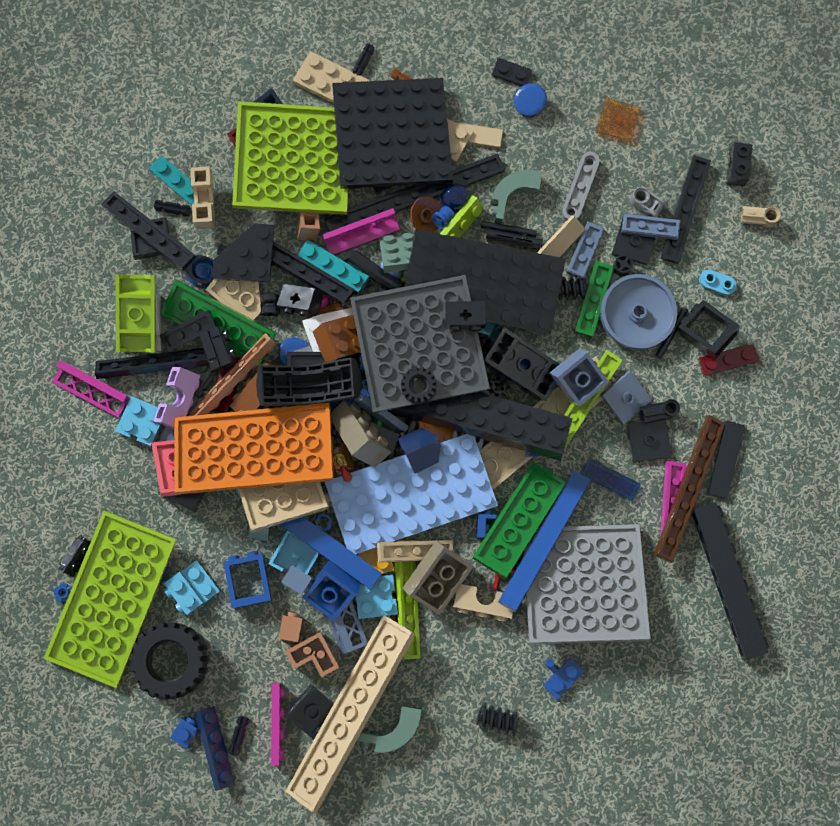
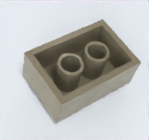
M344 400L331 412V421L351 455L375 468L391 453L387 446L389 443L380 435V428L372 422V416L366 410L362 411L355 403L350 404Z
M436 540L402 589L410 597L440 615L474 566Z

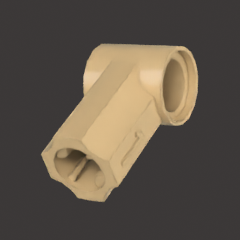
M743 206L741 223L773 227L780 219L781 214L779 209L773 206L768 208ZM766 214L773 215L774 220L767 219Z

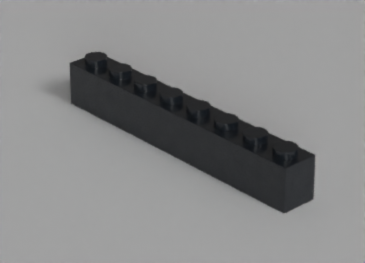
M714 502L693 509L691 514L741 659L748 660L767 654L769 644L760 630L762 629L760 619L756 618L754 612L756 610L755 603L749 598L747 592L749 591V586L746 580L742 578V566L735 558L736 549L734 544L730 543L728 537L730 533L728 526L723 523L721 507L717 506V503Z

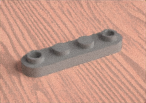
M586 152L580 160L562 209V217L566 221L571 216H575L578 219L600 162L598 155L594 152ZM590 160L593 164L587 165L586 161ZM568 211H574V215H569Z

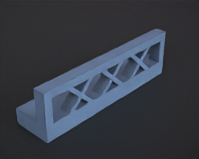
M352 601L335 621L327 617L341 655L368 644ZM345 614L353 619L351 627L344 625L343 618ZM352 632L359 635L362 643L355 646L352 645L350 640Z

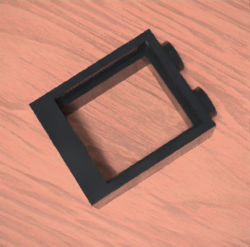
M702 300L700 304H695L691 309V314L687 318L684 317L678 324L679 334L713 360H716L739 334L740 325L705 300ZM703 311L727 327L713 345L689 329V326Z

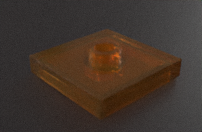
M606 97L595 132L630 143L641 107Z

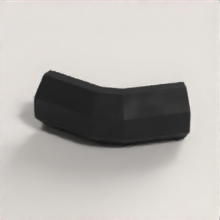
M354 358L311 365H260L256 379L257 398L260 406H301L358 398L362 389L361 371Z

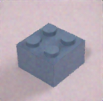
M580 348L550 372L568 399L578 407L609 383L588 352Z

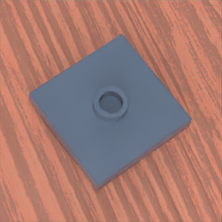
M629 370L600 394L622 424H625L640 411V407L646 406L652 401L637 378Z

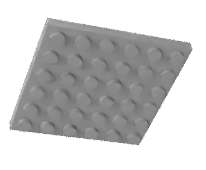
M639 524L564 527L526 594L529 645L650 641ZM538 527L530 542L526 546L524 550V556L541 527Z

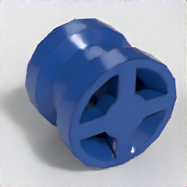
M443 206L440 212L432 215L434 224L443 230L454 218L455 214L449 207Z

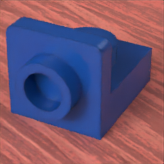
M482 511L481 514L477 515V539H484L485 534L489 532V523H486V520H496L498 518V515H493V511Z
M190 716L187 719L185 717L180 719V723L170 739L186 749L199 731L197 721Z

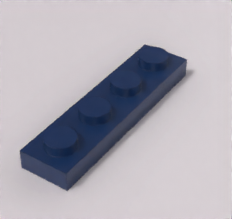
M215 706L196 711L195 716L215 791L235 785Z

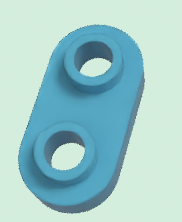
M705 270L699 277V283L703 288L724 296L731 295L737 287L736 281L732 277L713 270ZM707 276L712 277V281H708ZM724 283H729L730 288L725 287Z

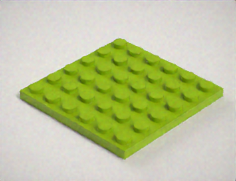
M238 101L232 207L236 209L347 215L348 188H340L334 108Z

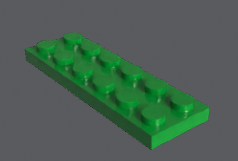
M175 280L160 312L164 317L180 325L210 310L218 327H223L230 332L232 338L230 340L231 347L235 348L239 357H243L265 333L273 341L277 332L179 280ZM266 354L260 359L258 367L263 363Z
M533 462L472 559L506 579L566 482Z

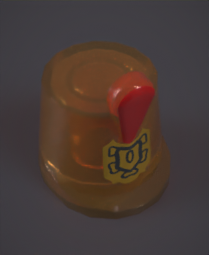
M343 444L332 449L334 478L342 476L345 482H350L352 480L350 472L357 467L347 446Z

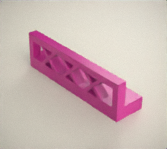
M392 208L323 234V239L328 252L335 256L378 240L381 237L400 232V228L395 218V211Z
M62 360L59 361L57 364L59 371L52 383L117 418L121 416L130 400L127 395ZM63 372L70 374L72 382L67 384L59 382ZM85 382L88 391L83 393L77 392L76 384ZM97 391L103 392L105 400L94 401L92 393ZM118 400L122 402L117 413L110 409V401Z

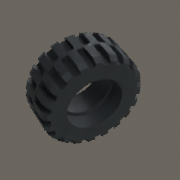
M160 623L156 626H151L138 637V642L134 643L132 647L134 649L133 654H130L129 660H132L130 672L134 673L135 677H133V680L140 685L139 688L143 692L146 691L153 698L172 700L193 692L203 682V677L209 668L207 667L209 662L208 648L202 641L201 635L195 632L196 630L181 623ZM165 642L180 644L186 650L188 656V665L185 672L173 680L159 677L152 667V655L155 649Z

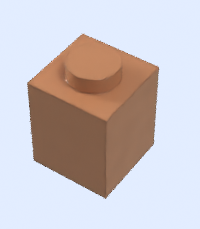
M300 212L296 223L297 240L308 239L309 241H316L320 230L319 213Z
M288 612V616L283 615L279 639L300 642L303 618H299L300 614Z

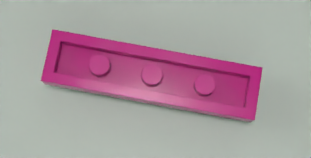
M667 461L665 464L661 533L684 476L687 463Z
M272 683L271 766H279L285 758V750L281 748V740L285 739V728H281V720L285 719V707H281V699H285V687H281V683Z

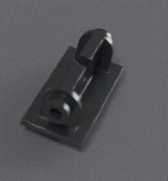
M81 535L78 538L76 537L69 548L74 552L73 555L66 553L59 563L60 567L58 569L74 577L75 573L80 570L91 541Z

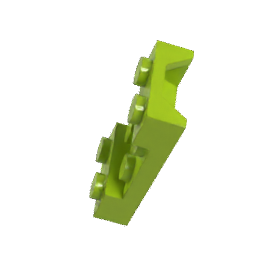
M115 275L116 352H157V275Z

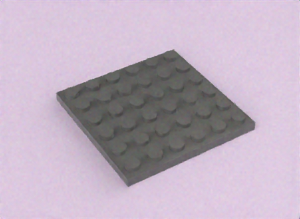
M466 275L350 298L373 413L417 404L407 400L401 390V379L404 373L406 374L407 370L413 369V367H424V369H429L435 375L437 381L436 393L427 402L490 389L478 332H472L470 329L450 332V329H445V302L471 301ZM466 313L463 314L464 321L468 320ZM416 378L411 383V388L416 393L425 391L427 387L425 380L421 378Z

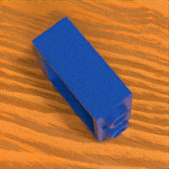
M255 551L247 553V557L240 558L239 555L228 557V561L223 562L232 609L272 601L263 554ZM258 561L264 594L236 599L230 566Z

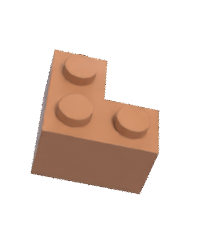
M322 632L285 651L294 669L313 660L321 677L340 667Z

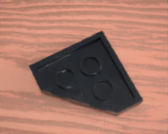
M253 224L214 258L212 278L270 283L275 226Z

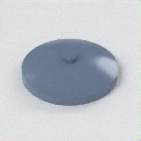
M634 274L625 276L610 286L603 297L600 316L605 331L616 343L629 349L644 350L657 346L670 335L677 319V305L671 291L660 280L648 275Z

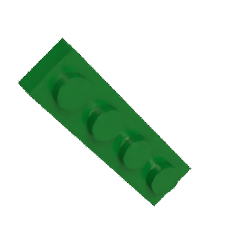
M595 261L574 333L593 338L600 315L601 303L607 291L614 266Z

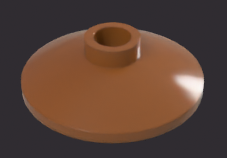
M425 196L414 202L410 218L415 229L432 233L439 229L432 219L434 213L440 212L441 206L438 201L432 197Z

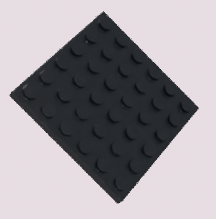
M443 78L332 83L341 189L453 183Z

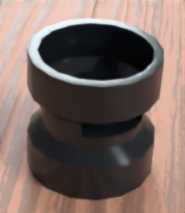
M278 294L261 295V303L263 304L261 308L262 316L280 315V308L277 306Z

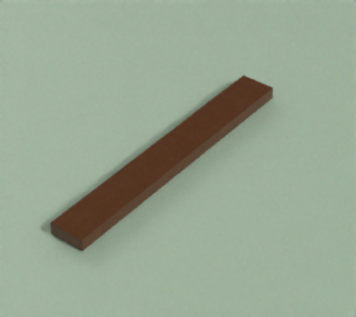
M707 415L653 554L668 563H673L725 426L724 422L711 415Z

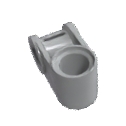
M644 187L637 188L630 197L631 205L645 216L658 217L662 209L667 207V203L663 199L657 197ZM636 195L642 196L643 201L637 200Z

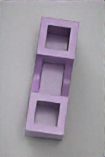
M172 367L166 385L176 391V401L172 405L160 403L153 422L174 429V418L185 417L193 404L192 398L194 392L199 387L200 375L181 367Z

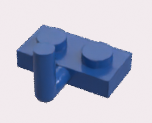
M571 657L560 668L554 664L552 659H546L544 664L553 675L543 686L558 700L585 671Z

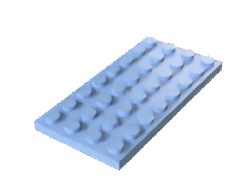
M465 434L441 442L439 463L414 474L406 455L379 463L375 468L370 466L350 473L352 478L348 482L344 481L343 476L334 478L332 481H325L347 549L354 554H358L377 547L379 542H393L498 506L475 437Z

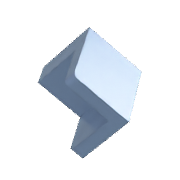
M291 565L281 583L299 594H303L313 578Z

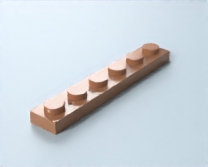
M265 333L186 416L206 415L211 410H215L219 406L220 401L225 396L231 394L233 387L238 382H242L252 368L258 366L260 359L273 350L276 343Z

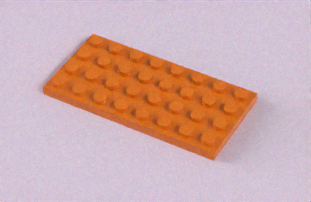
M330 403L174 418V492L176 495L334 480Z

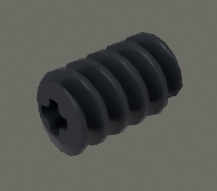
M562 276L558 299L561 300L562 296L565 295L566 300H569L570 295H573L574 300H576L577 295L580 294L581 299L584 300L587 290L586 276L583 277V280L580 276H577L575 281L573 276H569L568 281L565 276Z
M483 703L478 712L476 726L481 722V728L484 729L489 724V731H492L494 726H496L497 733L504 728L505 735L511 730L512 737H515L519 718L516 711L510 716L509 709H506L502 714L501 707H498L495 712L494 705H491L487 710L486 703Z

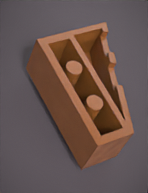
M268 362V363H265V364L262 363L261 365H280V364H279L278 362ZM257 374L253 378L250 377L245 382V388L242 392H237L232 398L233 402L230 407L235 412L259 410L265 407L260 406L257 398Z

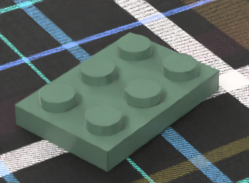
M414 234L387 235L379 238L384 273L408 269Z

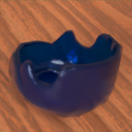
M455 183L448 185L441 194L443 206L449 207L454 213H458L469 200V193L466 188Z

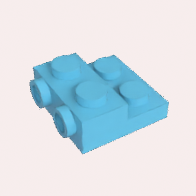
M198 560L164 583L166 588L163 589L170 599L174 597L177 601L175 605L177 610L181 614L185 613L186 615L193 613L220 592Z

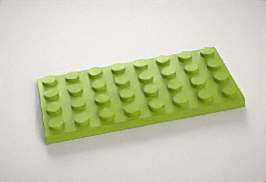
M103 511L43 659L118 688L129 662L130 654L133 652L132 647L137 642L178 539L108 511Z

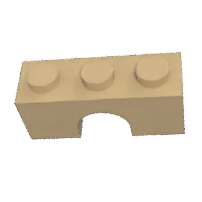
M209 166L190 168L191 186L194 193V204H192L193 224L196 229L215 228L213 173Z
M461 584L456 591L453 607L457 608L456 612L468 614V610L476 612L475 616L487 618L489 614L495 616V620L506 622L507 618L512 619L513 611L498 603L503 592L496 591L493 602L489 605H483L476 598L477 587Z

